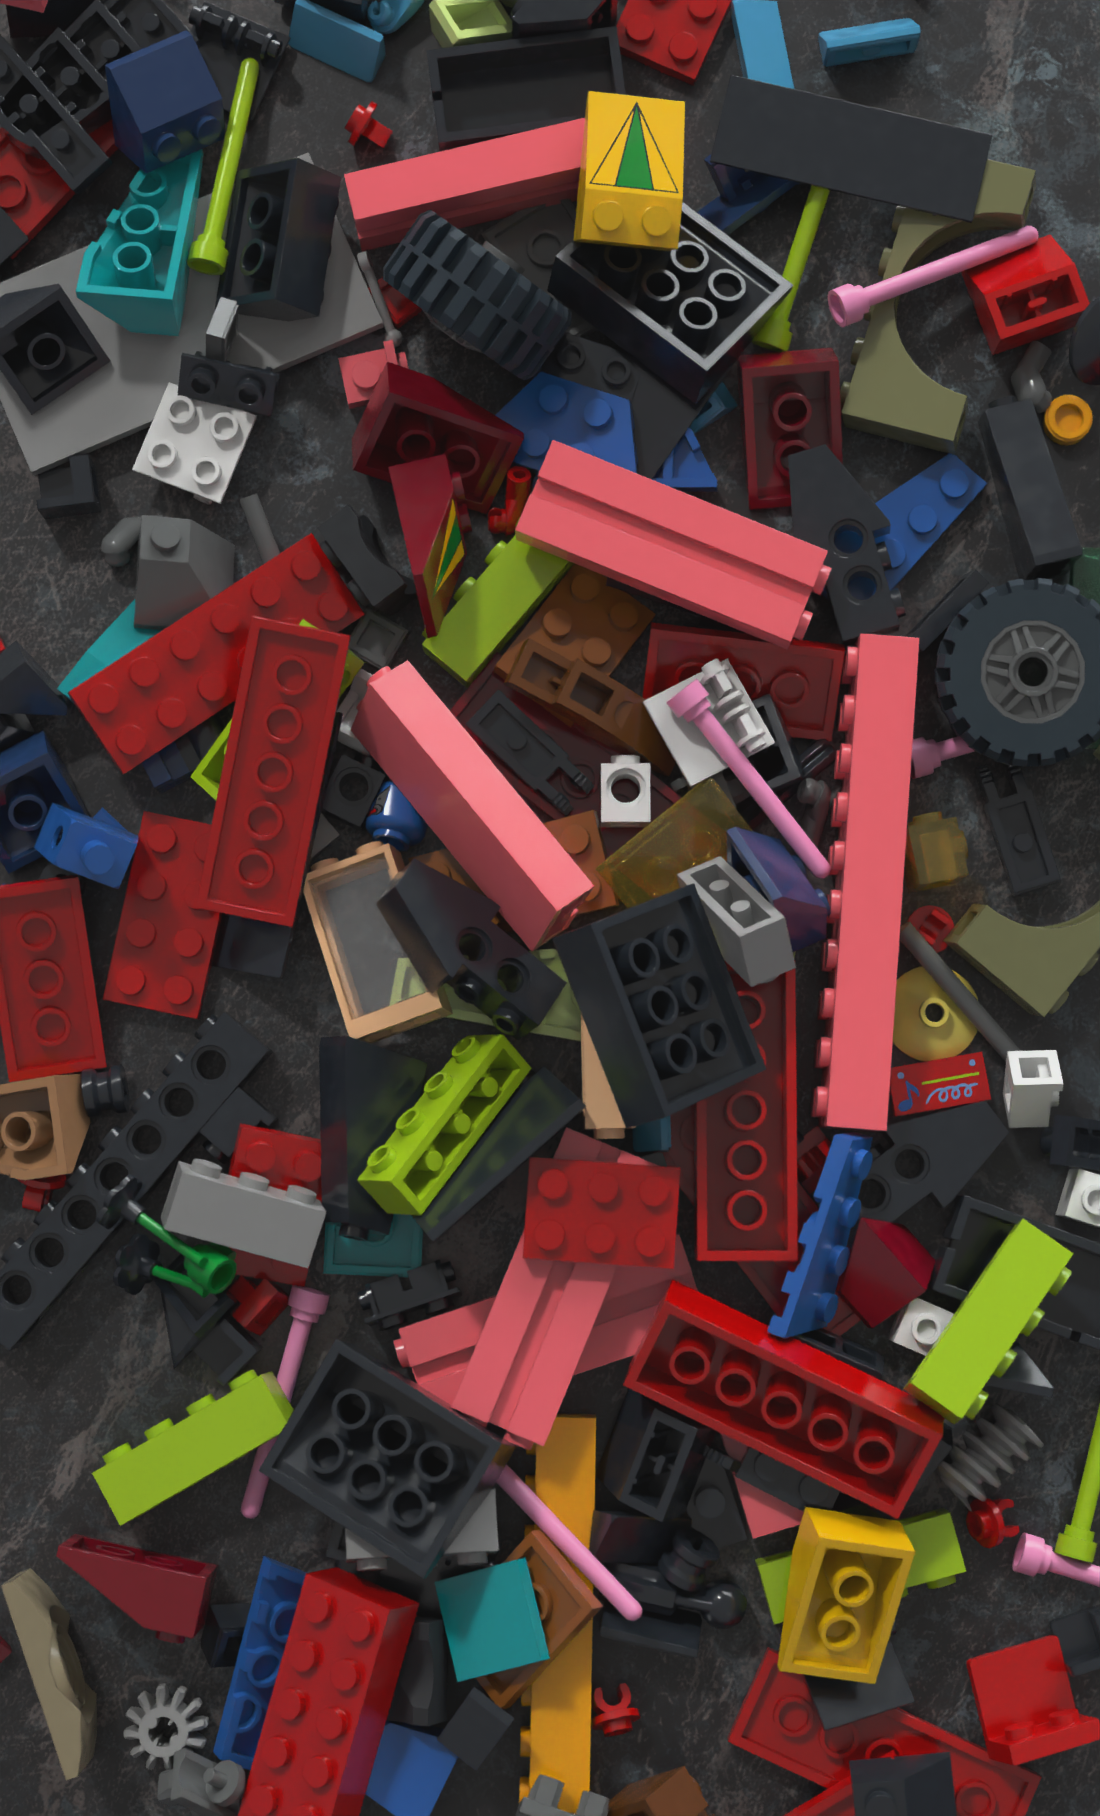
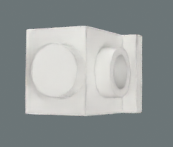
M1056 1050L1007 1051L1003 1098L1009 1128L1048 1127L1051 1107H1058L1059 1091H1063V1079Z

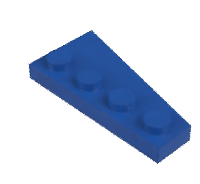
M953 454L946 455L875 503L891 524L890 534L874 538L876 544L885 542L892 570L884 572L889 590L894 589L987 485L981 477ZM852 531L840 533L834 541L836 548L847 554L856 552L863 543L861 537ZM858 577L850 582L848 591L854 598L866 600L874 595L876 586L871 579ZM824 586L821 595L829 601L826 588Z
M857 1132L834 1135L814 1193L815 1201L821 1203L820 1208L803 1225L798 1240L799 1243H802L803 1249H805L802 1260L794 1273L787 1272L781 1291L790 1295L782 1318L773 1315L767 1332L782 1338H788L827 1327V1324L833 1319L838 1307V1296L835 1295L838 1279L845 1271L850 1256L849 1248L846 1247L850 1229L856 1224L861 1212V1201L858 1199L862 1180L867 1177L872 1166L873 1155L870 1152L873 1137Z
M263 1556L213 1749L214 1754L220 1760H231L247 1770H251L304 1578L307 1573L266 1556Z

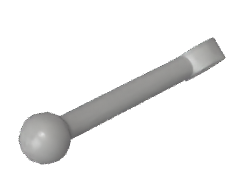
M368 251L358 253L359 265L365 273L386 331L384 341L393 340L394 348L398 347L402 343V334L393 326L373 271L371 257Z

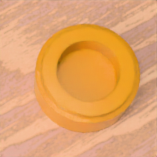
M1059 396L1051 402L1048 409L1044 412L1042 419L1044 432L1050 440L1059 445L1076 444L1086 436L1092 426V411L1089 405L1078 396Z

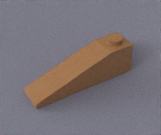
M82 1074L53 1075L0 1085V1174L25 1181L73 1173L90 1125V1117L86 1113L82 1094Z

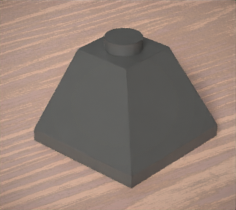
M142 515L138 540L134 628L164 630L231 586L234 578L235 545L191 519Z

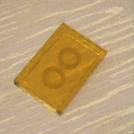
M709 777L701 781L595 869L624 907L628 909L679 889L677 874L719 856L727 862L726 830L733 827L752 831V829L716 781Z

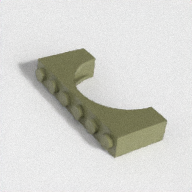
M987 159L972 223L940 215L933 216L931 213L897 206L892 222V232L897 233L892 249L885 248L882 253L878 276L883 277L882 281L915 269L937 248L969 233L984 230L1015 231L1023 228L1036 190V170ZM901 295L870 306L869 312L864 314V320L870 321L865 338L857 337L852 350L850 364L856 367L851 383L844 381L840 389V404L844 426L955 455L968 414L967 396L945 388L932 380L920 370L906 352L897 331V312Z
M1099 745V747L1095 750V752L1093 753V755H1094L1099 761H1100V745ZM1100 900L1079 916L1048 926L1020 924L997 913L988 905L973 903L943 941L1029 1014L1045 1017L1047 1013H1055L1065 1003L1069 996V992L1066 989L1078 975L1083 976L1089 972L1099 958L1097 950L1100 948Z

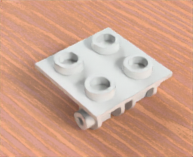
M169 382L132 470L193 493V497L203 503L211 505L212 501L221 504L257 415L240 409L189 399L186 396H177L178 385Z
M728 658L721 662L719 659L708 662L701 668L702 672L643 701L647 712L690 787L728 768V765L693 721L688 723L683 716L677 718L666 703L695 679H698L709 693L706 696L711 704L708 709L746 758L775 743Z

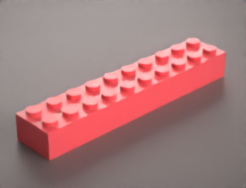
M860 633L854 646L847 647L846 655H844L840 683L849 684L848 695H844L843 703H839L837 731L845 732V743H841L840 750H836L834 763V779L842 780L841 792H837V797L833 798L831 807V827H838L839 832L838 841H834L833 846L829 847L828 863L831 867L829 875H836L835 890L831 889L830 894H826L831 910L830 916H827V923L832 924L831 939L827 938V942H823L821 952V971L829 972L828 988L819 991L817 1019L826 1020L825 1036L816 1039L814 1052V1068L822 1069L821 1086L813 1088L811 1097V1117H819V1128L866 1132L887 1131L920 638Z

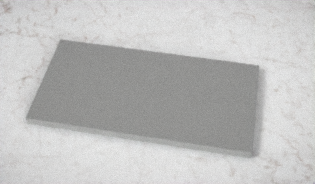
M308 152L296 157L313 164ZM234 183L233 190H232V195H231V199H230V204H229L228 213H227L226 222H225V227H224L223 236H222V239H223L225 242H226V236H227L228 223H229V217H230V211H231V205H232V199H233V193H234L235 183ZM212 193L198 199L193 242L197 241L198 235L204 232ZM336 214L331 239L332 250L328 259L324 283V299L319 317L282 321L238 314V334L227 361L237 365L244 364L263 369L269 366L273 368L272 372L277 373L384 327ZM88 246L0 283V297L6 293L59 284L110 359L109 363L33 415H31L0 370V400L30 471L34 476L70 461L69 457L85 455L151 426L168 383L179 385L182 353L195 355L196 351H200L203 356H206V331L215 312L220 275H207L190 268L187 296L179 336L130 332L78 299L76 288L84 252Z

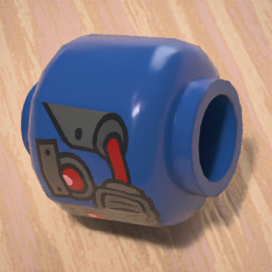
M393 781L382 783L364 822L367 832L372 835L373 842L382 841L383 844L389 843L399 852L407 851L410 846L421 843L428 824Z

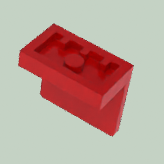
M1048 1635L967 1660L966 1665L989 1759L1016 1766L1100 1740L1099 1718L1079 1714L1078 1709L1075 1707L1057 1636Z

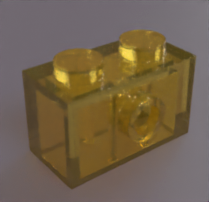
M940 811L915 816L912 818V822L907 823L904 874L909 894L955 885L969 875L966 859H968L967 843L963 831L959 830L956 817L943 819L942 812Z

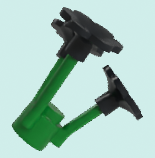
M132 1174L127 1175L119 1186L114 1187L107 1194L103 1207L96 1216V1222L106 1229L112 1228L122 1217L133 1225L141 1224L185 1257L184 1267L188 1275L186 1276L163 1268L162 1263L157 1261L160 1252L158 1243L149 1240L144 1234L137 1233L131 1237L129 1244L122 1245L116 1253L115 1263L117 1268L113 1274V1282L116 1286L124 1288L125 1292L131 1295H136L141 1292L145 1284L161 1278L192 1289L205 1298L209 1293L218 1294L231 1284L237 1271V1264L234 1261L236 1252L227 1246L209 1242L211 1245L198 1244L192 1248L170 1231L165 1230L163 1226L146 1215L147 1210L135 1201L142 1188V1182Z

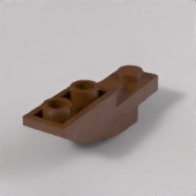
M530 638L524 641L504 685L584 727L583 733L624 755L640 756V763H650V769L665 777L670 776L676 761L643 704L644 698L578 658L570 661Z

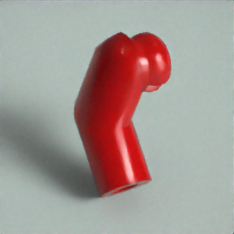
M515 466L508 470L504 509L492 508L488 512V530L492 534L505 533V536H508L515 532V525L521 517L530 495L531 472L527 468Z

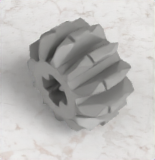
M165 1683L159 1684L156 1688V1699L151 1693L143 1691L138 1696V1701L142 1708L130 1707L127 1710L126 1717L136 1725H131L124 1730V1738L130 1740L139 1739L140 1742L132 1748L130 1753L136 1758L146 1750L150 1754L146 1761V1768L153 1770L159 1758H163L166 1770L172 1769L174 1752L185 1748L194 1752L191 1747L202 1749L207 1742V1738L197 1732V1730L206 1728L209 1725V1718L206 1716H193V1713L201 1707L203 1702L200 1698H195L188 1705L185 1704L183 1699L187 1693V1688L184 1686H179L173 1698H170L167 1685ZM163 1717L170 1719L168 1725H171L173 1722L177 1725V1729L170 1738L163 1736L165 1730L159 1733L156 1729V1726Z

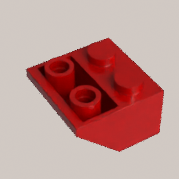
M1050 234L1038 238L1030 246L961 272L992 355L1075 327L1079 317L1090 304L1075 263Z

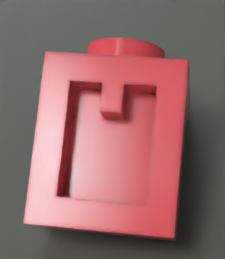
M393 340L383 341L384 349L338 358L349 409L368 404L387 362L408 368L405 352L395 353Z

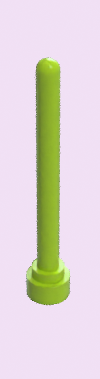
M246 58L241 63L204 232L198 235L197 241L191 243L187 264L191 269L207 275L223 274L228 258V251L225 248L226 243L222 236L259 73V63L254 58Z
M811 186L782 277L793 284L792 290L751 341L757 346L775 352L788 351L793 334L789 331L791 323L787 320L830 190Z
M1100 1405L1071 1525L1066 1524L1064 1534L1058 1533L1054 1550L1055 1553L1091 1563L1094 1561L1098 1544L1093 1542L1095 1532L1090 1531L1100 1491Z

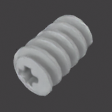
M996 1404L990 1407L995 1423L993 1424L979 1417L976 1420V1424L981 1436L978 1437L968 1431H964L962 1439L967 1449L964 1451L953 1445L949 1452L952 1463L949 1464L942 1460L935 1469L941 1481L971 1513L972 1509L967 1499L969 1495L983 1502L987 1499L981 1485L983 1482L996 1488L1001 1486L996 1473L998 1468L1012 1475L1016 1472L1010 1458L1012 1455L1025 1461L1030 1459L1025 1446L1027 1441L1041 1448L1044 1446L1037 1435L1011 1409L1007 1410Z

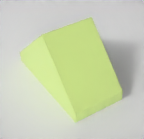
M433 0L429 4L431 31L442 48L502 41L512 37V21L499 0Z

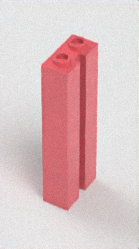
M585 118L344 174L361 251L400 243L418 216L428 210L434 211L457 229L506 218L525 208L546 204V207L560 204L563 199H571L572 202L577 201Z
M552 440L539 471L537 482L532 494L529 495L515 529L516 540L787 650L793 637L802 641L813 615L812 612L804 610L811 592L821 595L832 569L823 565L828 550L555 440Z
M408 660L392 670L389 666H386L373 674L366 683L368 689L364 698L356 707L358 713L351 731L486 897L500 906L498 910L531 952H533L569 927L578 913L576 908L585 902L594 885Z
M567 1127L553 1158L659 1166ZM523 1230L451 1408L460 1411L484 1427L489 1422L506 1429L503 1437L505 1440L531 1450L534 1443L541 1446L545 1445L618 1265L522 1258Z
M676 1234L674 1269L617 1266L573 1375L635 1355L672 1279L698 1291L679 1234ZM497 1295L401 1326L398 1329L401 1338L393 1340L402 1369L409 1366L412 1367L418 1385L452 1405Z

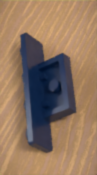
M710 154L704 161L720 195L697 213L730 236L734 230L756 214L764 211L773 201L800 183L750 171L747 173L745 170L711 163Z

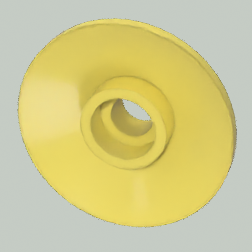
M923 966L912 969L897 979L893 1043L901 1052L913 1059L926 1062L957 1056L970 1045L977 1033V1029ZM953 971L955 975L961 980V982L978 1000L975 991L973 990L972 986L968 983V981L960 974ZM929 1004H937L941 1007L943 1014L938 1022H932L927 1019L925 1010Z

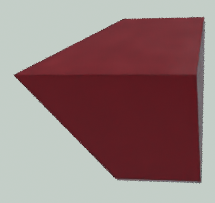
M861 1217L843 1285L837 1293L869 1329L874 1328L926 1291L936 1260L904 1224Z

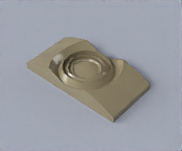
M29 1568L17 1573L2 1584L1 1587L67 1781L78 1777L94 1757L97 1736V1695L85 1683L79 1657L68 1634L70 1614L50 1587Z

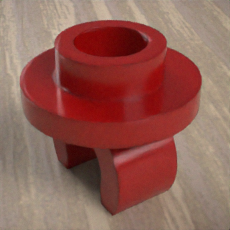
M371 101L367 109L358 104L344 128L352 133L348 143L354 146L362 134L382 148L385 147L393 131L371 118L378 104Z
M928 905L918 908L909 916L907 922H911L936 953L948 947L943 940L954 928V923L951 916L944 909Z
M66 1175L25 1181L17 1179L27 1185L23 1196L22 1208L40 1212L44 1204L47 1205L51 1201L53 1190L65 1186Z
M987 1498L984 1502L979 1499L971 1502L972 1513L968 1510L966 1518L967 1529L980 1545L985 1548L996 1547L1002 1543L1004 1537H1013L1019 1533L1020 1530L1017 1525L1004 1526L1001 1514L1004 1509L1014 1506L1013 1500H990Z
M626 1683L620 1684L616 1689L619 1699L618 1705H608L603 1699L601 1688H596L591 1695V1706L595 1713L598 1714V1716L591 1719L592 1729L603 1730L605 1737L618 1736L632 1731V1723L640 1719L638 1708H627L631 1702V1692Z

